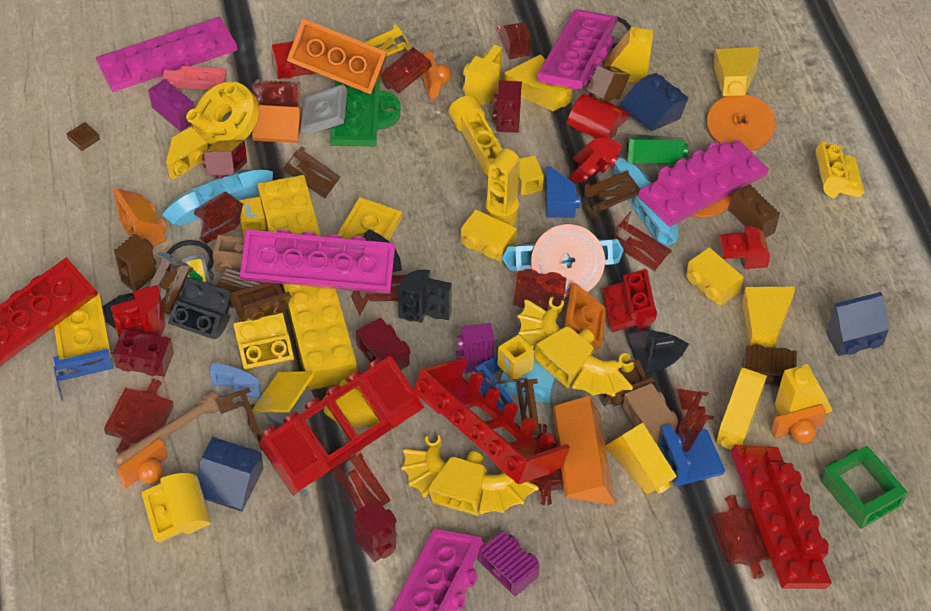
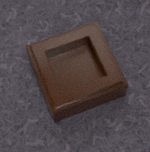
M86 122L67 133L68 140L80 151L85 150L100 140L99 134Z

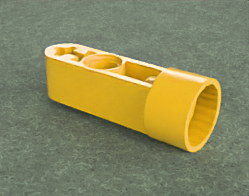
M471 95L463 96L451 104L448 112L456 128L462 131L481 168L488 176V168L502 148L485 119V112L477 98Z
M504 148L488 168V193L485 202V214L513 226L518 220L519 202L517 194L520 160L514 151Z

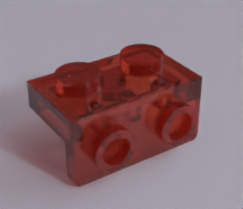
M412 47L391 66L387 67L380 74V77L386 89L392 88L399 94L431 68L432 64L428 58Z
M223 192L197 207L194 214L203 220L199 239L207 244L217 239L218 235H223L230 230L236 229L241 222L240 217L243 203L228 192Z
M533 269L519 270L517 272L513 306L525 307L524 301L529 300L547 311L551 297H554L553 306H560L561 301H564L567 278L562 277L561 274L556 272L541 274Z

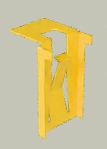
M397 24L393 25L394 29L364 42L372 46L383 44L379 49L385 50L392 43L395 44V38L403 35L406 43H399L385 50L387 51L386 57L406 48L414 60L411 43Z

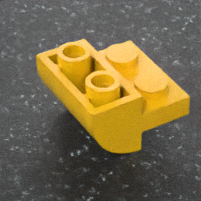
M494 44L489 52H485L483 58L475 56L471 63H467L464 68L465 83L463 91L465 96H475L480 105L493 102L494 93H498L499 80L501 79L502 47Z
M821 141L816 148L815 154L826 195L835 199L839 193L860 198L864 193V188L856 157L843 154L842 148L839 145Z
M283 313L262 317L256 321L248 320L233 323L243 371L294 360Z
M177 473L160 478V484L141 492L154 540L159 543L182 532L187 535L211 524L198 476L192 473Z

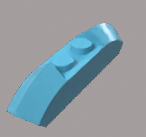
M620 157L615 162L613 176L629 170L630 176L640 189L652 184L650 181H647L649 179L647 174L635 164L628 163L627 160ZM638 195L628 199V202L658 245L667 247L677 242L678 223L669 227Z
M246 169L198 186L173 199L164 208L162 215L173 225L182 226L234 206L238 200L259 196L257 183L272 181L273 171Z
M598 239L604 251L605 265L619 263L624 250L619 240ZM536 243L508 246L502 256V260L510 271L532 270L531 257ZM565 254V259L561 260V264H565L567 267H571V263L575 262V258L570 257L569 254Z

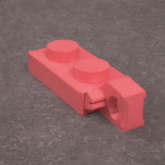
M181 66V69L176 71L164 70L163 80L167 79L168 82L178 89L210 90L218 84L225 83L227 77V70L225 68Z

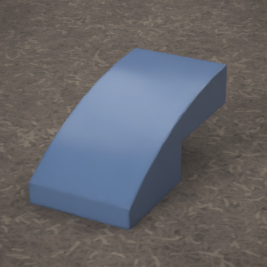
M218 363L211 364L210 375L212 385L233 387L235 392L249 388L251 392L246 393L247 398L260 399L262 395L260 380L232 366Z

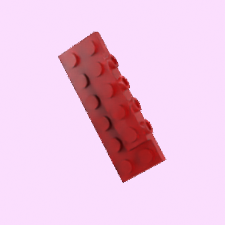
M67 257L41 276L34 277L27 286L13 292L9 299L0 304V366L98 295L93 286Z
M735 445L730 452L781 588L827 589L832 582L823 559L828 555L829 544L825 538L821 537L819 532V518L811 512L810 496L808 493H804L800 484L802 480L801 473L794 469L792 463H784L778 447Z

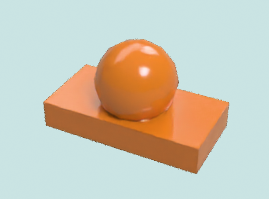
M424 51L419 69L428 97L430 99H437L441 86L446 85L451 79V70L447 65H436L432 51Z
M817 405L776 416L771 433L775 439L791 434L796 442L808 444L816 437V427L822 426L826 410L823 405Z
M156 439L119 466L117 472L120 483L125 488H128L139 479L145 484L159 482L164 472L161 463L168 458L165 443L160 439Z

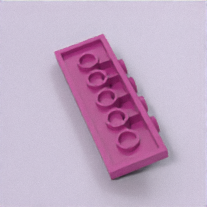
M575 9L540 69L538 81L545 82L548 85L566 86L570 89H582L584 85L588 86L591 81L590 79H593L594 71L597 70L596 67L602 66L603 59L606 60L608 48L612 49L614 36L611 33L617 24V16Z
M216 17L98 56L96 61L113 93L163 76L164 70L176 71L181 69V66H193L237 51V44L222 19Z
M739 140L730 144L726 141L720 144L713 142L707 151L697 150L691 156V159L686 160L682 158L671 169L668 166L664 167L658 173V180L640 189L638 196L671 227L733 194L746 185L767 176L769 168Z
M246 229L240 280L390 294L395 243L366 241L363 237L343 239L335 234L322 237L312 232H303L300 235L292 234L288 230L268 232Z
M433 529L391 611L462 610L466 600L465 593L468 587L475 585L477 580L473 563L479 553V549L484 544L482 539L478 536Z

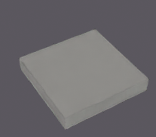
M344 84L304 97L300 128L303 135L344 123L347 88Z

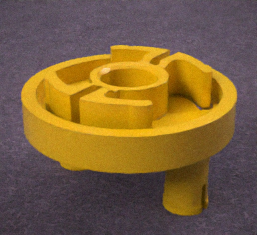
M225 82L208 90L199 100L196 108L187 113L186 119L189 123L193 124L194 130L211 147L217 141L245 140L257 123L259 104L255 95L244 85L237 82ZM232 111L229 119L222 122L224 115Z

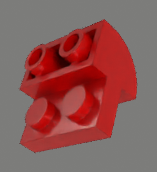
M583 93L574 104L569 114L567 125L574 127L578 132H584L592 136L594 139L602 137L612 139L616 135L618 127L628 120L629 114L608 101L604 100L602 102L593 98L592 94L586 95Z
M602 137L592 140L573 158L579 166L568 179L574 184L578 182L583 184L591 175L594 177L599 171L603 174L619 159L620 156L617 153L622 146L610 138Z
M647 268L623 275V282L603 288L609 324L613 332L636 325L639 330H642L656 320L657 310Z
M158 285L133 291L134 300L124 301L111 306L118 338L122 329L161 336L165 329L166 320Z

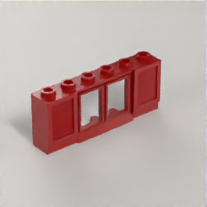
M391 355L383 361L380 357L367 365L369 370L362 374L360 371L355 372L347 378L349 383L343 387H340L339 384L335 385L325 392L328 395L321 401L318 397L305 405L307 410L301 414H298L297 411L293 412L283 419L285 424L279 428L273 425L262 433L263 438L258 442V445L293 496L425 408ZM356 387L379 420V423L359 436L335 402ZM325 407H328L350 440V442L330 455L327 454L305 421Z
M463 357L421 369L413 392L436 413L442 414L491 457V461L518 485L551 474L555 470L562 468L570 446L565 444L550 449L554 438L549 432L542 434L539 442L531 436L536 424L534 418L524 419L520 427L513 421L518 410L515 402L506 404L502 411L496 406L500 396V390L497 387L489 389L486 397L479 391L483 381L481 373L472 374L469 382L462 377L468 359ZM479 406L493 419L483 421L469 408ZM503 427L517 441L508 443L493 429Z

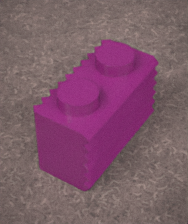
M167 79L162 80L149 89L151 107L179 131H183L192 125L187 121L186 115L190 110L195 109L194 101L188 99V96L182 94V91L176 89V86H173Z
M491 323L460 326V335L456 336L458 349L456 350V359L463 357L468 359L464 369L465 374L468 372L472 374L473 371L477 373L476 366L494 358L495 338Z
M500 531L479 549L477 560L514 596L525 590L526 587L539 577L540 566L537 558L532 553L527 554V552H524L520 548V543L513 535L508 536L504 531Z

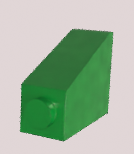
M628 134L627 162L677 163L680 159L687 158L688 144H684L685 140L682 137Z

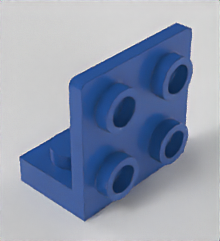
M671 424L661 426L658 445L677 476L673 479L676 486L720 476L725 473L723 463L707 429L679 435L674 432Z

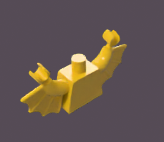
M551 297L547 311L529 300L524 301L525 309L521 314L517 315L521 323L518 335L532 349H535L534 361L569 389L572 386V389L584 390L591 396L608 394L612 397L622 390L633 389V386L618 370L620 368L623 372H631L634 369V362L623 363L630 360L628 353L621 354L619 361H602L592 356L594 348L590 343L594 341V335L590 330L583 329L577 334L570 327L560 329L556 320L558 313L563 309V300L561 305L556 307L552 304L554 297Z
M439 434L437 435L438 440L435 443H430L429 435L425 437L429 447L428 451L403 449L402 451L405 455V462L401 470L408 475L409 487L419 490L423 498H426L430 493L432 503L475 516L491 511L504 513L505 510L513 505H523L526 497L539 489L537 485L530 482L518 485L505 473L487 474L486 467L481 465L483 456L476 451H470L466 460L452 457L445 462L440 457L439 449L442 447L443 442Z

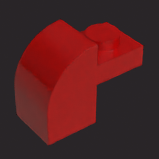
M745 226L743 233L719 235L718 241L723 259L741 258L744 269L768 268L770 253L765 234L762 230L756 227Z

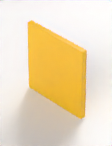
M313 371L278 372L252 409L253 412H290L315 373Z

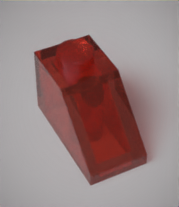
M525 22L497 26V31L509 60L530 56L531 35Z

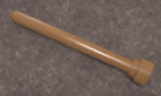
M210 391L203 395L199 405L115 457V463L122 465L156 439H164L204 413L217 412L219 408L215 399L220 398L215 391Z

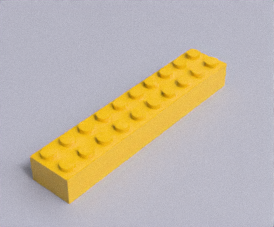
M304 175L257 183L268 232L288 230L292 234L302 235L303 232H312L317 236H321ZM281 284L283 293L289 292L291 295L287 311L302 370L315 373L307 388L314 390L337 385L343 380L347 381L349 376L357 372V363L336 289Z

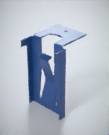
M109 349L59 360V356L53 357L55 377L62 401L59 380L63 381L113 369ZM102 359V360H100V361H98V362H96V363H93V364H91V365H82V364H85V363H89V362H92V361H96V360ZM66 369V370H67V373H68V370H69V369H70V370H81V371H77V372H74V373H68V374H64L63 371H61V372H58V375H59V376L56 375V371H57V370Z
M497 356L476 366L475 369L484 372L482 374L484 380L479 389L486 397L489 389L497 387L500 390L499 397L505 406L514 401L500 384L494 385L498 381L492 374L500 370V367L497 365ZM487 377L491 380L493 385L486 381ZM498 400L496 406L503 411L504 407Z

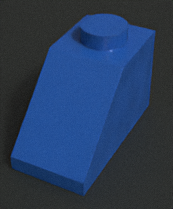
M546 166V217L575 218L576 208H580V194H576L575 184L551 166Z

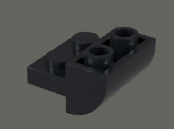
M425 269L410 272L403 277L398 286L399 318L410 322L423 323L426 315L434 319L449 321L452 308V283L431 279L430 270Z
M186 277L180 299L175 300L168 324L211 339H217L224 332L231 316L228 315L232 303L230 294L234 291L192 277Z

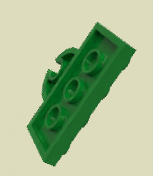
M380 77L372 94L344 84L347 88L345 119L343 124L331 127V146L377 147V130L387 129L395 125L400 119V101L395 95L380 90ZM335 80L334 87L343 85L344 83ZM392 108L394 111L389 112L385 109Z

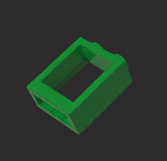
M868 445L860 450L853 449L840 461L834 460L824 468L825 472L821 481L860 529L901 507L908 493ZM860 464L867 469L886 492L865 505L840 476Z

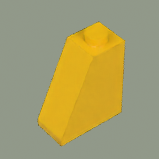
M631 27L607 56L604 66L617 67L630 74L628 82L638 83L648 74L654 30Z
M759 47L715 49L713 69L723 96L746 94L758 69Z
M541 55L504 72L505 81H522L521 98L551 111L571 103L572 89L566 86L548 85L545 82L538 81V73L546 61Z
M794 286L745 287L742 306L748 345H762L766 348H775L795 293Z
M808 364L784 370L775 402L779 415L817 405H823L826 414L832 412L833 409Z
M742 367L721 423L716 444L728 450H731L735 445H744L760 404L766 375Z
M644 423L639 424L605 445L607 451L647 495L654 491L657 494L664 492L671 487L669 482L677 477Z

